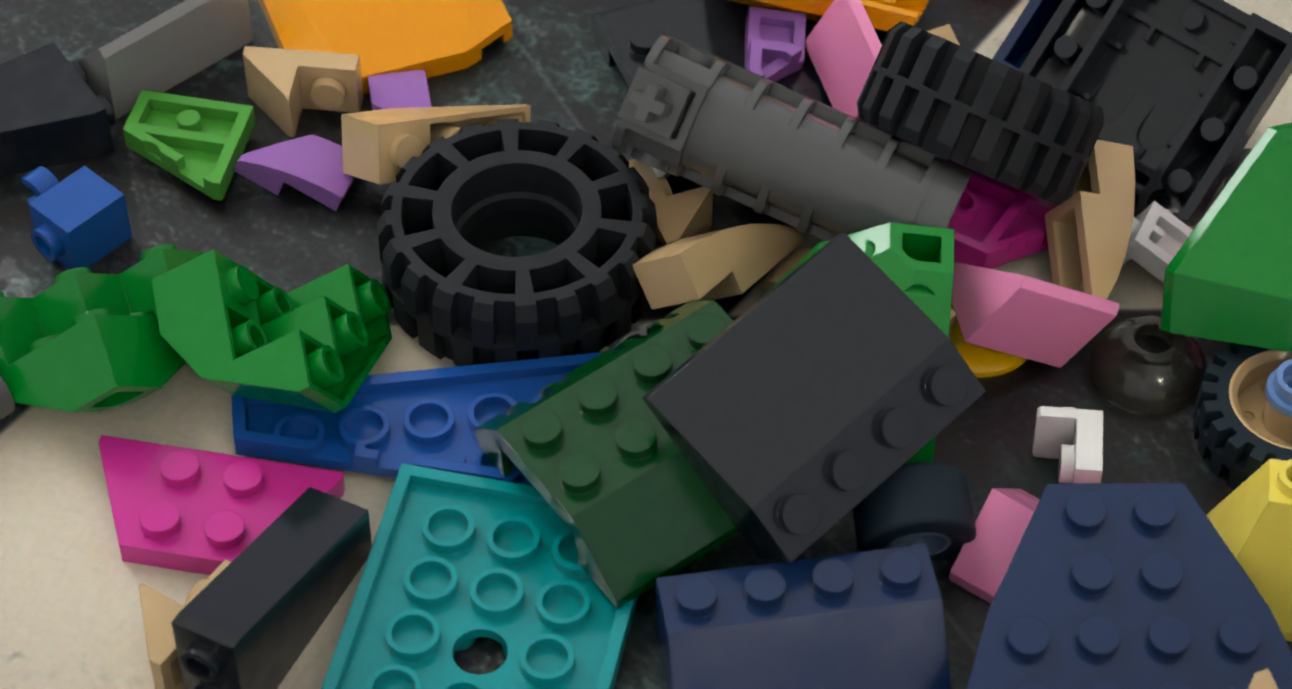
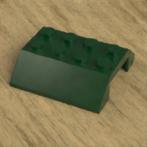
M714 300L687 302L667 314L665 319H659L647 326V337L623 340L613 346L614 350H606L562 376L560 382H552L540 390L542 399L536 403L519 402L508 408L506 414H498L474 429L481 449L502 475L506 478L512 474L510 458L574 532L580 566L617 609L656 585V578L673 575L739 533L733 522L642 399L643 396L734 321Z

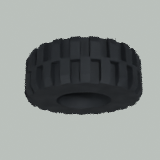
M519 118L500 119L498 124L480 126L479 123L460 128L458 134L447 139L442 136L425 147L420 157L413 156L395 176L396 182L393 181L384 194L380 205L381 217L377 221L383 287L388 293L391 308L394 310V318L400 327L413 339L418 336L419 345L440 360L447 357L453 360L456 366L601 352L604 347L609 346L630 332L631 323L635 324L643 316L649 305L632 265L657 248V214L655 203L649 197V187L641 174L634 167L629 168V161L620 152L613 150L610 144L607 146L600 144L597 138L589 132L579 128L572 131L560 127L558 122L538 120V123L519 122ZM513 236L537 237L558 245L543 253L520 257L501 256L479 249V247L491 241Z

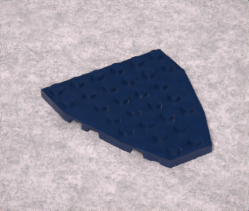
M1184 483L1047 484L989 608L966 689H1247L1254 674L1265 669H1269L1278 689H1292V652L1269 606Z

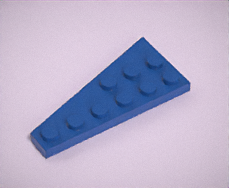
M603 352L367 375L347 407L336 413L231 395L233 438L236 454L390 478L397 477L401 463L533 486L510 458L512 474L505 478L481 449L474 429L498 414H506L508 408L519 402L536 403L542 399L540 395L542 388L552 382H560L562 376Z

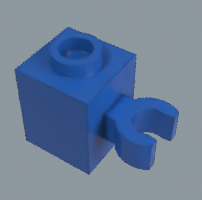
M85 165L61 182L51 171L43 166L37 167L21 178L22 183L35 193V195L26 200L34 228L31 232V239L39 253L48 261L53 262L57 260L67 269L90 267L132 237L125 195Z

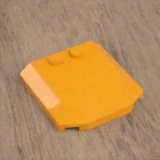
M258 0L279 49L359 55L363 94L369 93L367 76L425 70L427 79L467 69L482 59V49L491 42L501 37L503 43L513 37L512 19L502 0Z

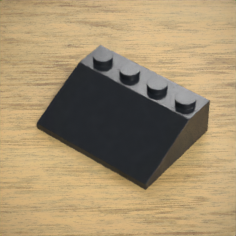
M839 233L643 396L642 399L757 557L791 563L979 399L986 390L947 335L845 233Z

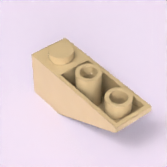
M531 105L410 107L341 114L343 173L379 185L393 183V181L396 182L395 176L413 156L420 157L425 147L442 136L447 139L458 134L460 128L477 123L480 126L498 124L500 119L519 118V122L531 123Z

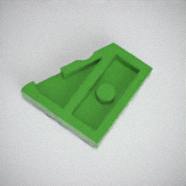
M141 90L123 128L125 144L128 148L210 198L222 201L235 173L233 170L236 163L243 154L256 124L254 107Z

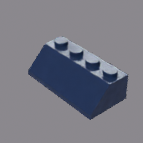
M926 544L794 560L791 563L777 562L656 578L655 629L668 689H951L942 596Z

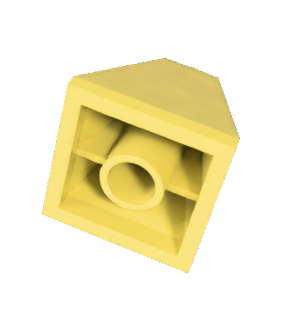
M1269 459L1206 516L1269 606L1285 640L1292 642V459L1287 461Z

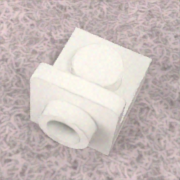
M1153 201L1136 218H1133L1128 250L1123 265L1132 259L1164 283L1166 267L1190 236L1193 229L1156 201Z
M1038 407L1032 455L1034 457L1059 459L1058 483H1101L1103 472V411L1077 409L1074 407Z

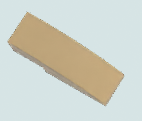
M1097 139L1072 197L1045 214L1053 284L1108 299L1118 280L1128 250L1134 218L1136 181L1133 146Z
M751 223L678 239L653 250L632 266L652 310L689 301H711L743 294L805 239L803 234L794 227L780 224Z

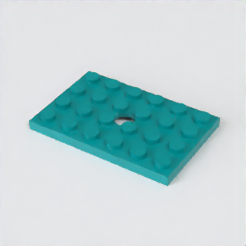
M401 463L321 689H614L639 596L619 609L615 607L580 566L574 532L534 486ZM485 637L499 642L507 658L502 666L493 672L471 674L458 667L453 659L455 651L469 648L476 638Z

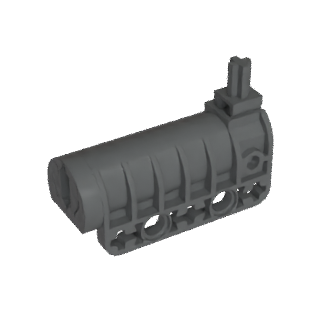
M665 35L658 38L648 53L644 62L645 69L638 67L617 115L621 120L616 125L612 140L613 150L625 153L646 165L676 177L682 176L711 189V192L718 196L724 195L753 208L754 212L758 214L769 215L797 228L798 232L805 235L809 233L824 241L833 239L839 233L848 235L889 222L948 228L972 175V172L946 161L945 158L691 44Z

